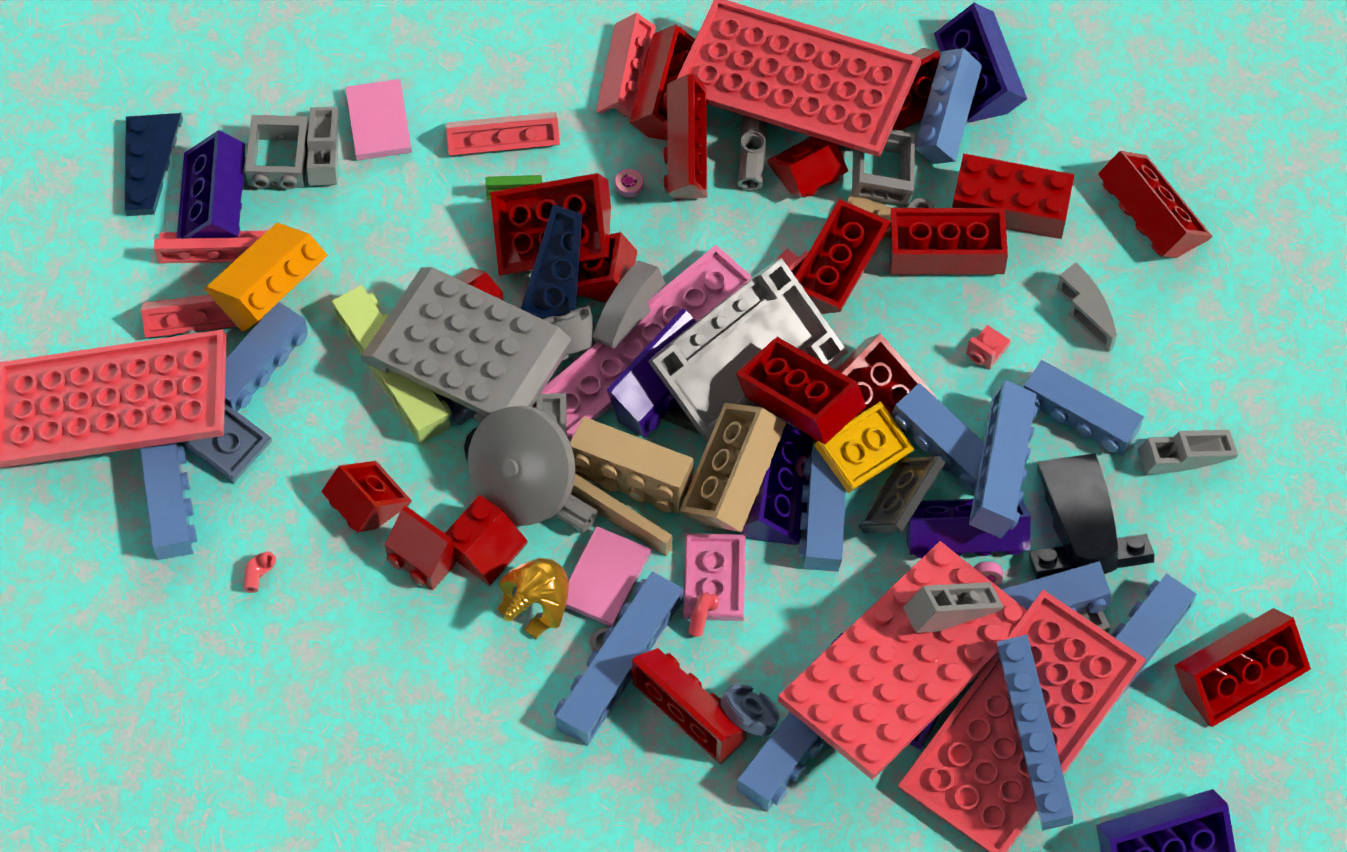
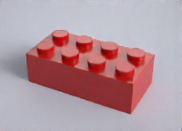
M963 153L952 208H1005L1006 229L1062 239L1075 174Z
M775 337L736 373L746 398L825 445L866 407L858 382L779 337Z

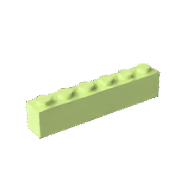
M361 285L332 300V305L336 318L362 355L388 315L386 313L381 314L375 295L372 292L368 294ZM368 365L419 444L451 428L449 416L452 415L451 410L445 400L439 401L435 395L436 392L391 370L386 374Z

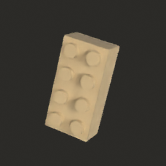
M724 403L682 503L680 512L706 526L742 532L755 498L759 493L766 471L770 467L776 447L782 438L786 422L761 407Z
M582 418L570 442L575 461V474L586 481L590 480L601 484L608 491H619L627 494L634 501H645L655 505L663 512L680 514V508L693 479L694 458L589 418Z

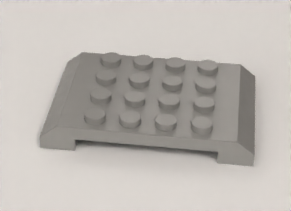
M781 258L758 272L658 351L648 362L708 444L724 403L761 407L745 397L736 373L775 337L781 338L830 367L845 356L848 351Z
M421 267L362 353L361 359L362 362L386 374L391 370L487 417L491 413L506 407L518 405L532 407L572 346V338L558 326L433 267Z

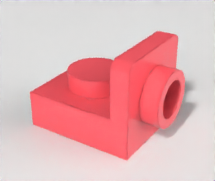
M986 325L976 338L971 337L968 341L966 354L974 363L983 365L990 370L1010 346L1011 340Z

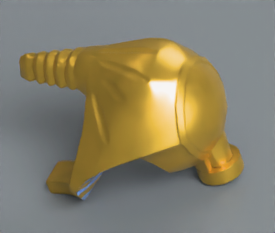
M537 558L519 565L500 580L498 586L504 593V596L497 610L504 615L505 621L514 620L531 604L539 603L542 606L543 612L537 613L524 630L537 639L546 630L560 626L569 592V580L561 565L552 559Z

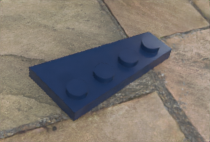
M182 113L126 116V216L155 215L164 185L165 172L168 171L170 165V155L177 141L178 128L181 127L183 121Z
M558 205L552 206L520 309L541 319L551 316H563L572 310H576L582 228L581 213Z

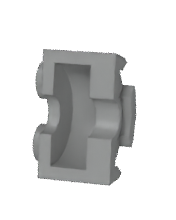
M590 306L572 310L563 316H551L543 319L558 326L572 338V346L563 360L569 357L568 354L576 352L584 354L596 343L592 338L595 326Z

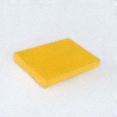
M881 402L852 419L826 445L820 441L814 444L848 493L915 450Z

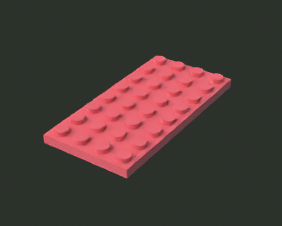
M714 0L677 79L687 74H694L707 90L708 105L880 157L919 70L921 58L728 0Z
M224 330L0 362V468L224 436L227 337Z
M939 541L778 696V702L873 780L984 670L998 654L997 641L1010 639L1008 637L1027 610L991 582L1004 606L1001 611L939 632L916 633L903 607L922 586L991 582Z
M1042 590L1008 637L1015 638L1028 635L1064 775L1142 668L1146 658L1045 590ZM998 654L984 668L898 785L901 791L987 852H1008L1037 812Z

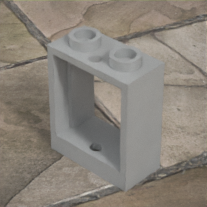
M251 115L245 166L248 186L260 189L267 187H282L285 189L304 188L308 158L307 138L309 123L307 116ZM259 140L297 141L295 167L256 166Z
M892 130L883 151L900 154L899 179L864 173V152L853 149L852 196L906 206L914 192L915 134L905 133L901 130Z

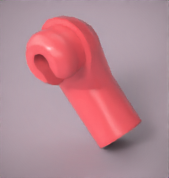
M268 551L260 553L247 562L243 584L245 592H258L259 578L270 571L276 563V557L273 553Z
M706 592L699 596L691 614L688 628L690 635L696 637L703 635L708 609L714 611L719 605V598L716 594Z

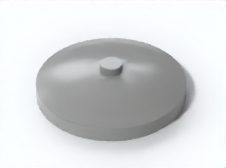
M518 405L499 409L488 415L480 423L474 432L469 446L468 471L477 497L481 495L501 509L514 525L527 526L546 521L563 508L573 488L575 461L572 447L565 432L551 416L537 408Z

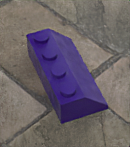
M972 3L934 33L940 52L964 48L982 65L967 122L1006 115L1027 100L994 11Z
M218 130L184 153L177 239L237 238L239 236L240 211L242 209L241 196L244 184L245 143Z
M683 308L607 388V393L618 422L643 438L659 426L668 411L673 410L678 405V402L648 361L696 322L688 311Z
M787 422L782 438L771 459L770 467L766 471L759 493L748 515V520L740 533L757 541L798 545L802 531L800 530L801 512H804L805 503L801 502L803 485H808V480L806 476L800 477L797 474L795 466L801 456L804 455L805 458H808L811 454L813 438Z
M973 499L925 500L920 502L905 526L907 547L910 555H915L919 558H923L939 541L959 556L962 553L973 552L976 555L987 556L991 555L992 552L1000 551L1011 555L1020 554L1022 551L1030 550L1031 516L1022 499L1017 507V512L1020 513L1017 525L1013 530L1009 529L1001 539L969 525Z
M1214 789L1096 825L1101 852H1236L1228 803Z

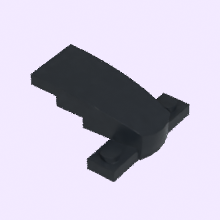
M1096 453L1038 461L1037 470L1045 488V500L1053 516V527L1063 546L1029 551V561L1036 579L1099 561L1104 574L1117 570V568L1154 563L1155 554L1147 534L1117 538L1111 501Z

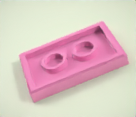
M400 79L347 86L346 94L356 160L411 153Z
M596 526L569 579V592L565 608L607 626L614 627L621 609L626 604L651 554V548Z
M686 533L683 620L691 619V614L699 596L708 592L718 596L719 605L714 611L708 609L706 620L744 621L745 535Z

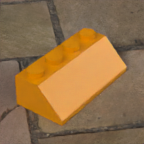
M277 222L204 289L238 328L244 332L268 313L316 268L328 254L309 233Z

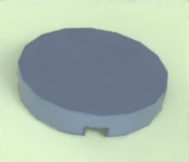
M735 684L729 686L721 698V707L725 715L732 723L748 733L760 736L771 734L777 726L780 717L775 704L769 697L763 693L757 695L752 692L754 688L749 685Z

